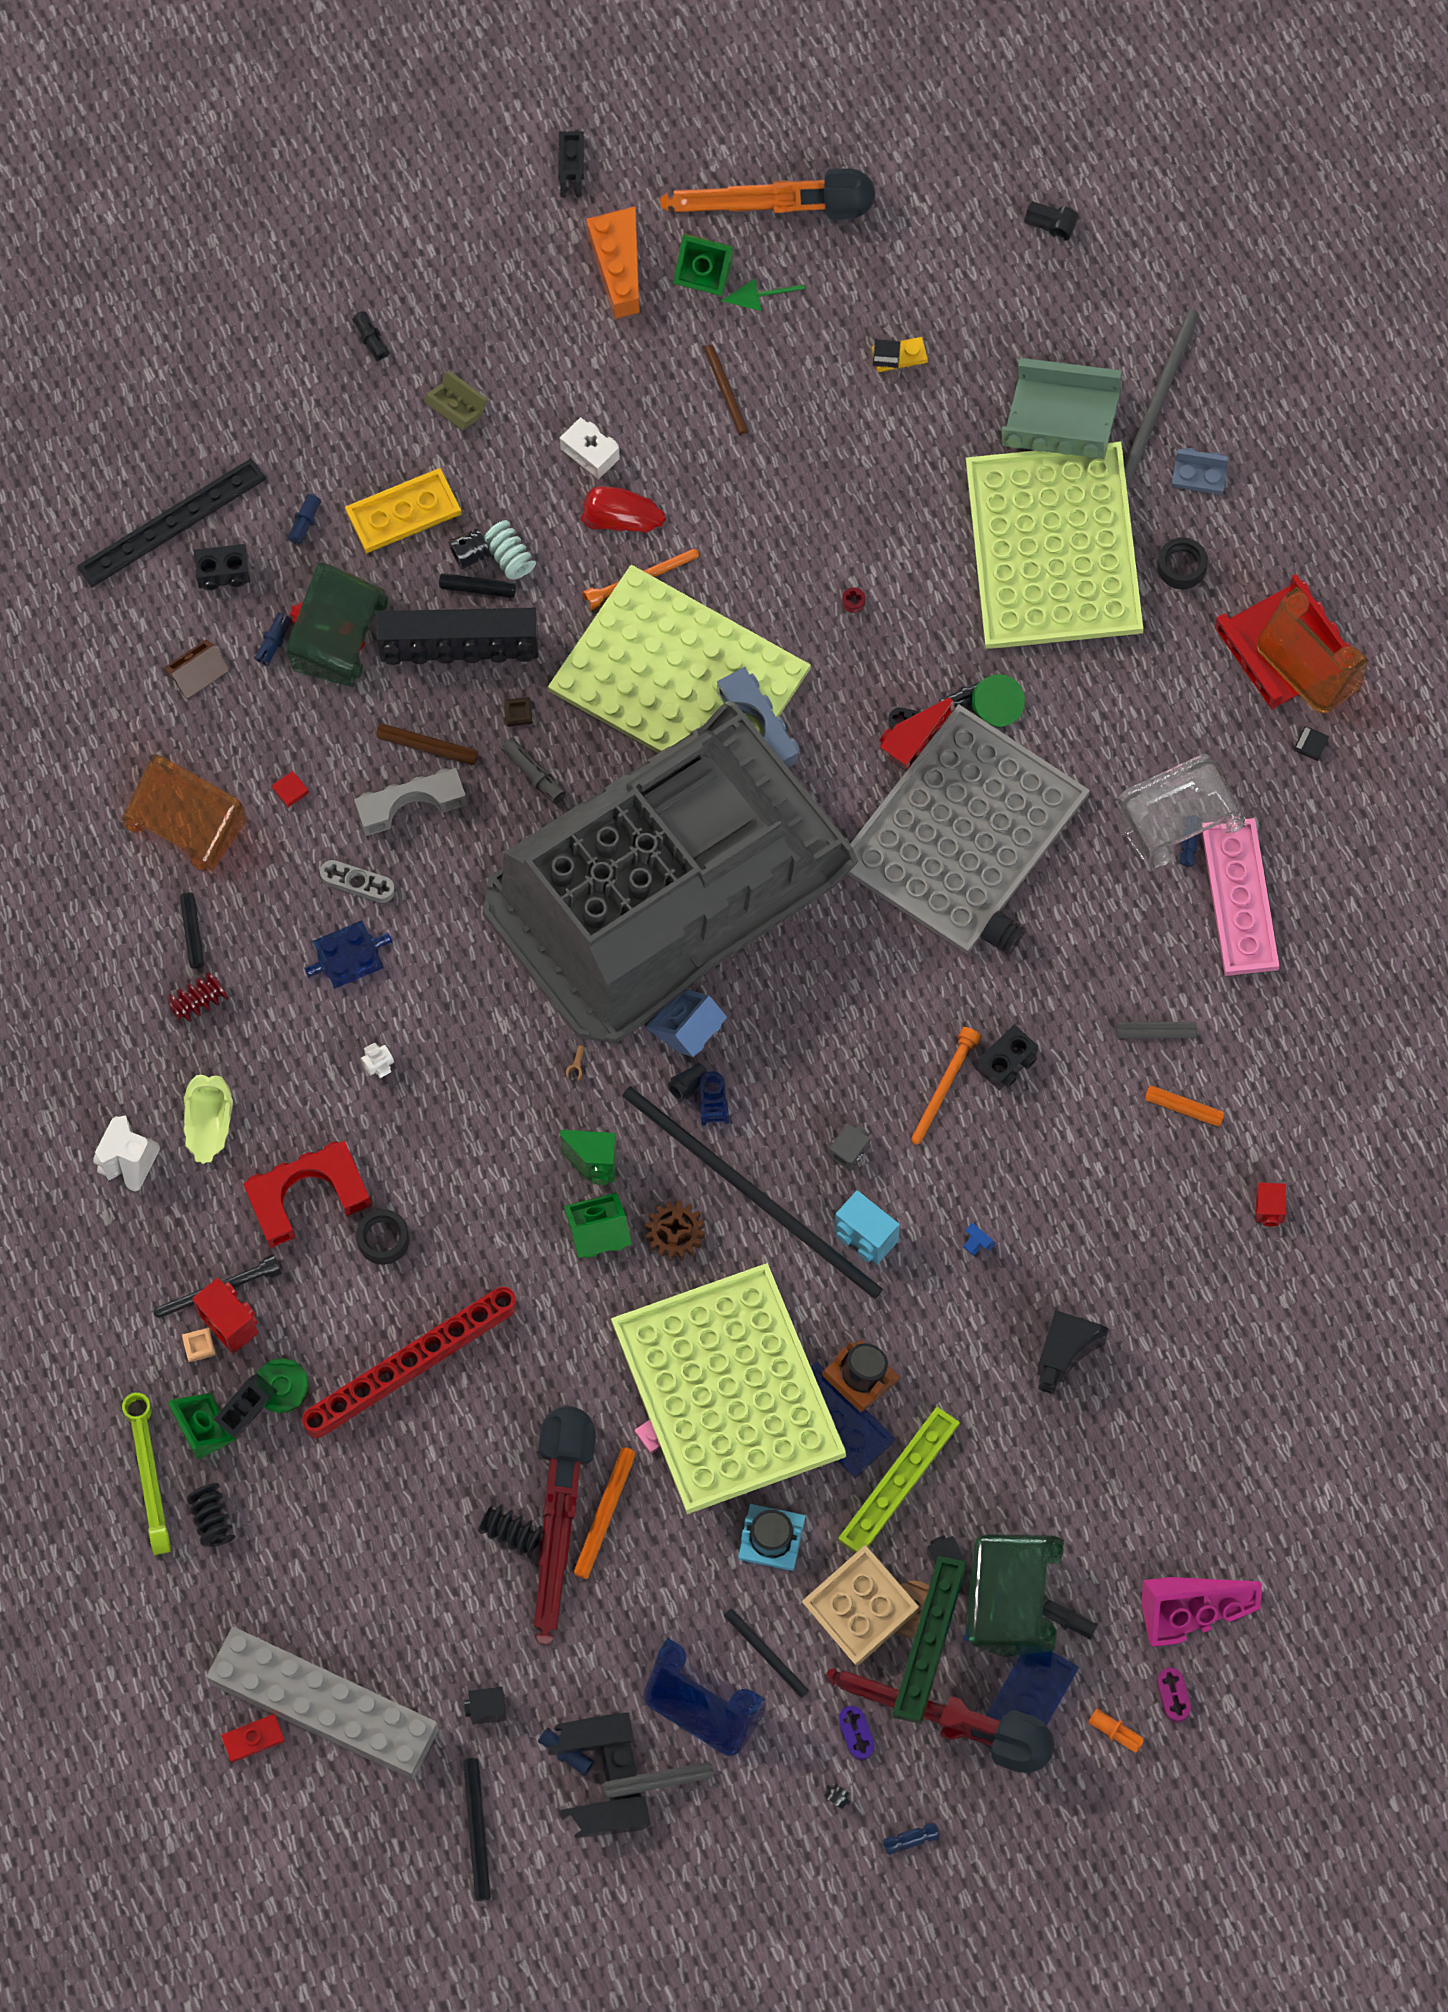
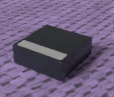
M875 339L873 366L899 368L901 341Z
M1305 726L1294 747V751L1319 761L1329 736Z

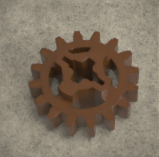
M678 1200L676 1206L672 1207L671 1202L667 1201V1208L663 1209L658 1205L656 1207L658 1214H649V1220L652 1223H646L645 1225L646 1230L649 1231L646 1234V1240L652 1241L650 1244L652 1251L659 1249L658 1255L660 1258L666 1253L669 1254V1261H673L674 1255H678L682 1261L684 1260V1253L693 1256V1247H702L699 1239L705 1238V1231L701 1230L705 1227L704 1220H699V1211L691 1213V1204L683 1208L681 1201ZM683 1217L687 1218L691 1224L686 1223ZM674 1227L679 1228L677 1234L671 1233L674 1230ZM659 1237L664 1238L668 1242V1245L664 1244L659 1239Z

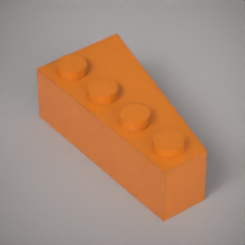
M635 206L586 219L587 234L614 318L617 319L639 313Z

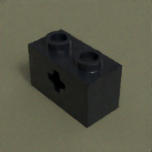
M256 1373L247 1379L213 1420L235 1438L250 1425L278 1391Z

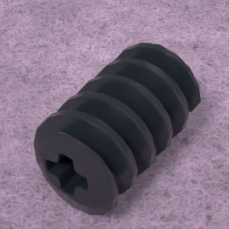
M219 1483L204 1485L194 1490L187 1497L188 1504L192 1505L190 1508L191 1514L195 1515L193 1518L194 1524L198 1526L196 1529L197 1534L202 1536L199 1540L200 1544L204 1547H217L231 1542L236 1537L235 1535L226 1534L233 1529V1526L231 1524H223L230 1517L229 1514H220L227 1507L226 1504H217V1501L223 1498L222 1493L214 1494V1491L220 1488Z
M500 1504L496 1509H493V1505H491L480 1523L478 1532L484 1534L488 1531V1538L491 1540L498 1536V1543L500 1545H504L508 1541L507 1547L509 1550H514L518 1546L517 1553L520 1556L527 1553L528 1558L541 1538L543 1526L540 1525L533 1531L532 1520L526 1525H522L523 1515L513 1520L514 1510L511 1509L504 1515L502 1514L504 1505Z

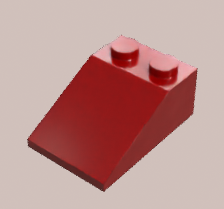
M947 698L900 722L892 730L888 728L879 740L881 742L880 749L882 755L907 771L955 709L953 700Z

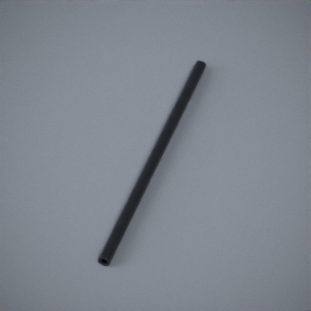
M630 1086L625 1090L622 1095L624 1099L873 1299H876L883 1291L882 1287Z

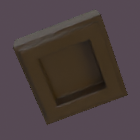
M530 697L503 700L506 727L533 724Z

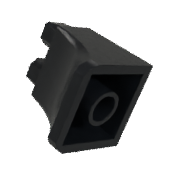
M1055 1310L1038 1363L1037 1374L1041 1375L1038 1390L1054 1394L1058 1381L1064 1383L1069 1372L1084 1356L1095 1349L1105 1346L1109 1329L1101 1324Z

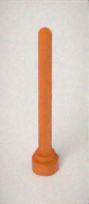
M691 549L643 571L656 577L698 558L699 551ZM619 581L602 589H594L592 587L582 592L584 600L588 599L590 611L601 607V603L610 596Z
M962 1027L958 1035L959 1047L912 1135L911 1141L913 1144L918 1145L922 1142L968 1051H972L974 1047L978 1046L982 1036L977 1031L969 1027Z

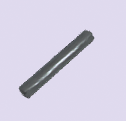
M710 1762L607 1781L602 1785L605 1798H613L710 1779L713 1776V1767Z

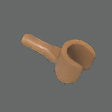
M578 1046L573 1065L566 1069L568 1080L570 1072L573 1070L579 1072L578 1082L583 1078L580 1067L585 1049L584 1046Z

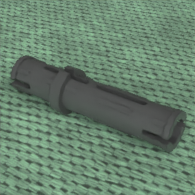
M514 738L508 739L502 745L501 750L530 778L532 785L536 789H540L553 804L563 799L566 792L551 778V773L541 768Z

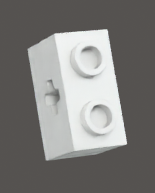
M581 417L560 437L561 450L597 479H600L620 459L619 446L616 441L611 437L606 438L600 433L595 424L592 422L587 423Z

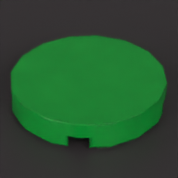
M994 674L984 678L976 685L972 694V706L979 718L991 726L1004 727L1014 723L1021 716L1025 707V696L1022 687L1015 679L1004 674Z
M285 1358L273 1359L257 1371L263 1379L278 1391L264 1407L266 1410L278 1414L291 1412L300 1407L306 1399L309 1391L308 1376L295 1361Z

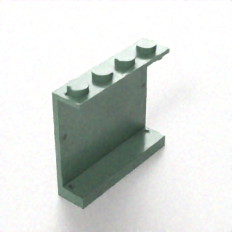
M1020 358L1018 364L1019 380L1007 426H1002L1001 429L1002 446L1105 459L1122 390V370Z

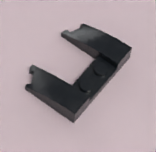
M629 1712L586 1718L555 1725L554 1730L561 1731L557 1746H549L548 1755L601 1750L606 1781L637 1776L631 1747L634 1736ZM640 1792L610 1798V1801L559 1811L560 1817L563 1820L571 1816L580 1828V1831L574 1835L575 1838L639 1831L646 1829L651 1824L646 1796H641Z

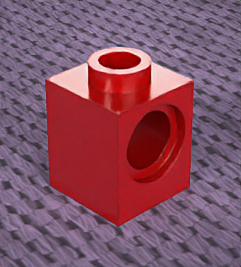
M1258 1183L1256 1189V1222H1263V1225L1267 1227H1275L1279 1223H1284L1286 1217V1183Z

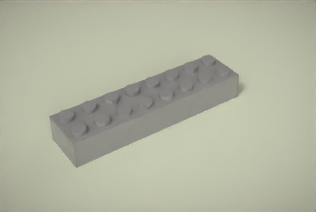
M233 1626L206 1676L210 1685L271 1714H275V1716L413 1781L439 1731L436 1721Z

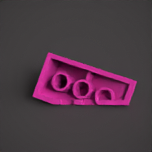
M1178 1577L1143 1580L1141 1606L1151 1647L1179 1644L1187 1640L1185 1634L1198 1628L1201 1629L1202 1633L1212 1630L1210 1624L1224 1618L1226 1621L1231 1622L1259 1610L1261 1606L1262 1583L1260 1581Z

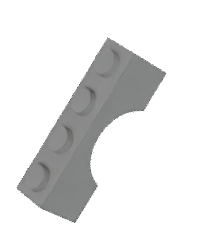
M441 769L434 775L415 777L408 783L389 785L382 791L375 793L366 792L360 795L359 798L354 799L365 837L391 829L394 814L399 808L410 802L422 801L430 803L441 813L467 806L466 795L457 769Z

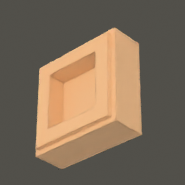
M209 1328L182 1334L189 1362L216 1355Z

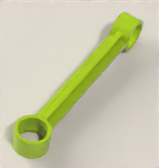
M132 1393L124 1399L122 1410L132 1426L149 1524L150 1542L155 1556L171 1552V1546L148 1425L152 1407L149 1399L144 1394ZM136 1400L146 1402L147 1409L142 1415L134 1417L128 1413V1407L132 1402Z

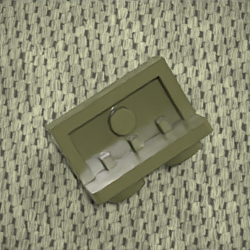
M448 371L444 374L442 384L425 395L424 402L464 430L481 418L487 398L455 374Z

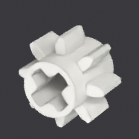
M373 1043L364 1048L365 1056L361 1057V1061L370 1076L376 1073L381 1078L391 1072L389 1065L393 1064L394 1060L385 1045L379 1048L376 1043Z

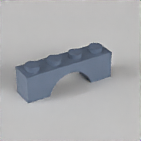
M743 667L718 680L716 692L725 704L728 701L736 703L743 713L756 718L763 727L765 733L763 738L787 767L796 764L798 752L800 751L798 744L794 738L789 739L785 732L786 726L780 716L776 717L771 710L773 706L767 695L763 696L758 689L760 685L753 673L749 674L747 669Z

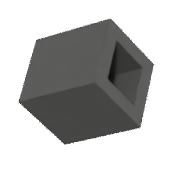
M848 1123L829 1147L828 1157L851 1172L870 1147L868 1133L861 1127L855 1126L854 1128Z

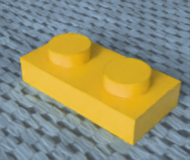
M922 337L901 341L899 368L927 363L928 358ZM872 346L873 356H874V346ZM876 367L877 372L898 369L889 367Z

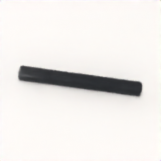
M468 1758L463 1761L474 1894L476 1901L490 1900L491 1894L479 1760L477 1758Z

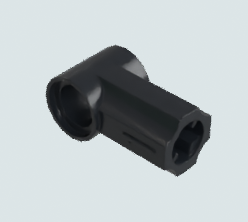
M1032 201L1028 206L1024 223L1047 230L1051 236H1059L1064 238V241H1067L1072 235L1079 215L1069 207L1055 209Z

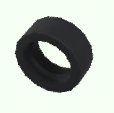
M1178 537L1168 541L1163 545L1158 556L1157 571L1160 578L1167 585L1175 589L1195 587L1203 580L1206 574L1208 556L1205 548L1191 538ZM1186 551L1196 557L1198 567L1192 574L1178 575L1168 568L1167 559L1174 552Z
M380 1209L370 1212L362 1218L356 1231L359 1250L364 1258L372 1263L380 1265L394 1263L402 1258L408 1250L410 1239L407 1224L394 1211ZM381 1222L394 1225L399 1232L397 1245L391 1250L384 1252L373 1250L368 1245L366 1238L369 1229L376 1223Z

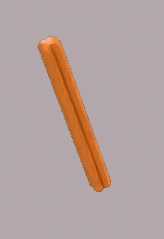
M622 1447L574 1569V1575L579 1578H589L636 1456L635 1451Z

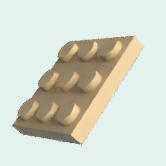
M866 1545L802 1601L856 1666H859L921 1610Z

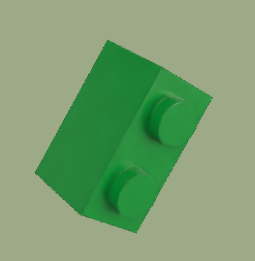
M560 1130L563 1155L587 1181H592L596 1185H607L608 1182L615 1183L617 1161L616 1133Z
M617 1193L564 1206L578 1258H591L601 1252L609 1250L619 1251L625 1248V1246L632 1245L626 1216Z

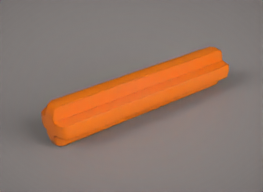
M1149 1086L1147 1089L1146 1101L1217 1127L1222 1124L1224 1112L1155 1086Z

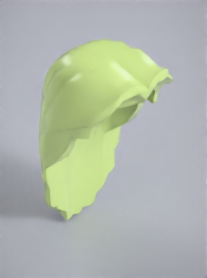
M196 1075L187 1086L184 1096L185 1146L189 1149L190 1153L194 1154L196 1162L205 1164L206 1162H212L214 1155L218 1154L225 1147V1141L229 1134L233 1099L231 1090L222 1077L216 1075L208 1078L205 1075Z

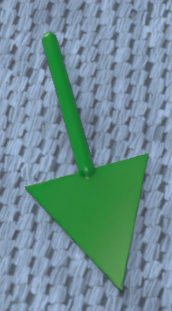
M754 278L721 301L762 311L759 297L804 290L806 286L798 285L758 292Z

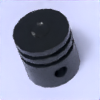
M478 528L473 530L474 533L470 531L468 535L463 534L448 542L451 553L461 570L477 563L478 559H485L484 556L486 558L490 557L487 543Z
M997 911L986 924L981 938L996 948L1000 947L1001 951H1005L1006 954L1010 955L1021 941L1026 928L1020 927V924L1017 922L1014 924V920Z

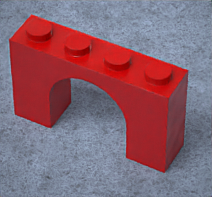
M345 1140L342 1142H331L323 1150L316 1153H305L297 1161L290 1164L281 1163L275 1166L273 1171L266 1174H255L248 1178L247 1182L243 1183L270 1248L296 1238L284 1211V1198L288 1189L301 1179L319 1178L328 1182L335 1189L346 1216L372 1206L370 1197Z

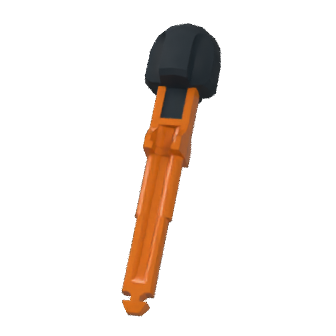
M844 168L829 169L825 173V180L774 181L773 184L674 190L673 197H668L667 192L660 197L661 207L666 211H669V206H673L675 212L774 210V213L826 209L827 217L830 220L852 219L868 212L874 203L876 192L874 184L868 175L860 170Z

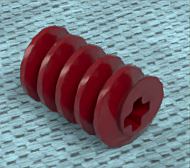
M209 972L205 974L206 983L202 979L197 978L195 980L196 988L189 983L186 985L187 993L182 989L177 990L178 998H175L172 994L167 995L169 1007L181 1026L182 1017L189 1022L192 1021L191 1012H194L198 1017L201 1016V1006L210 1011V1001L217 1006L220 1005V995L224 999L229 1000L218 978Z

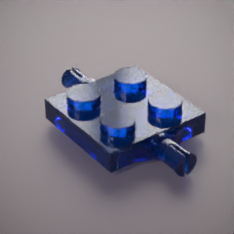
M361 920L313 940V945L318 953V962L304 967L305 973L310 978L323 972L330 979L333 988H338L383 969L378 948L393 943L389 932L373 938Z

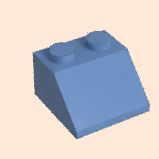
M687 990L655 1015L646 1028L677 1052L694 1057L704 1048L707 1040L721 1028V1024L727 1016L709 995Z

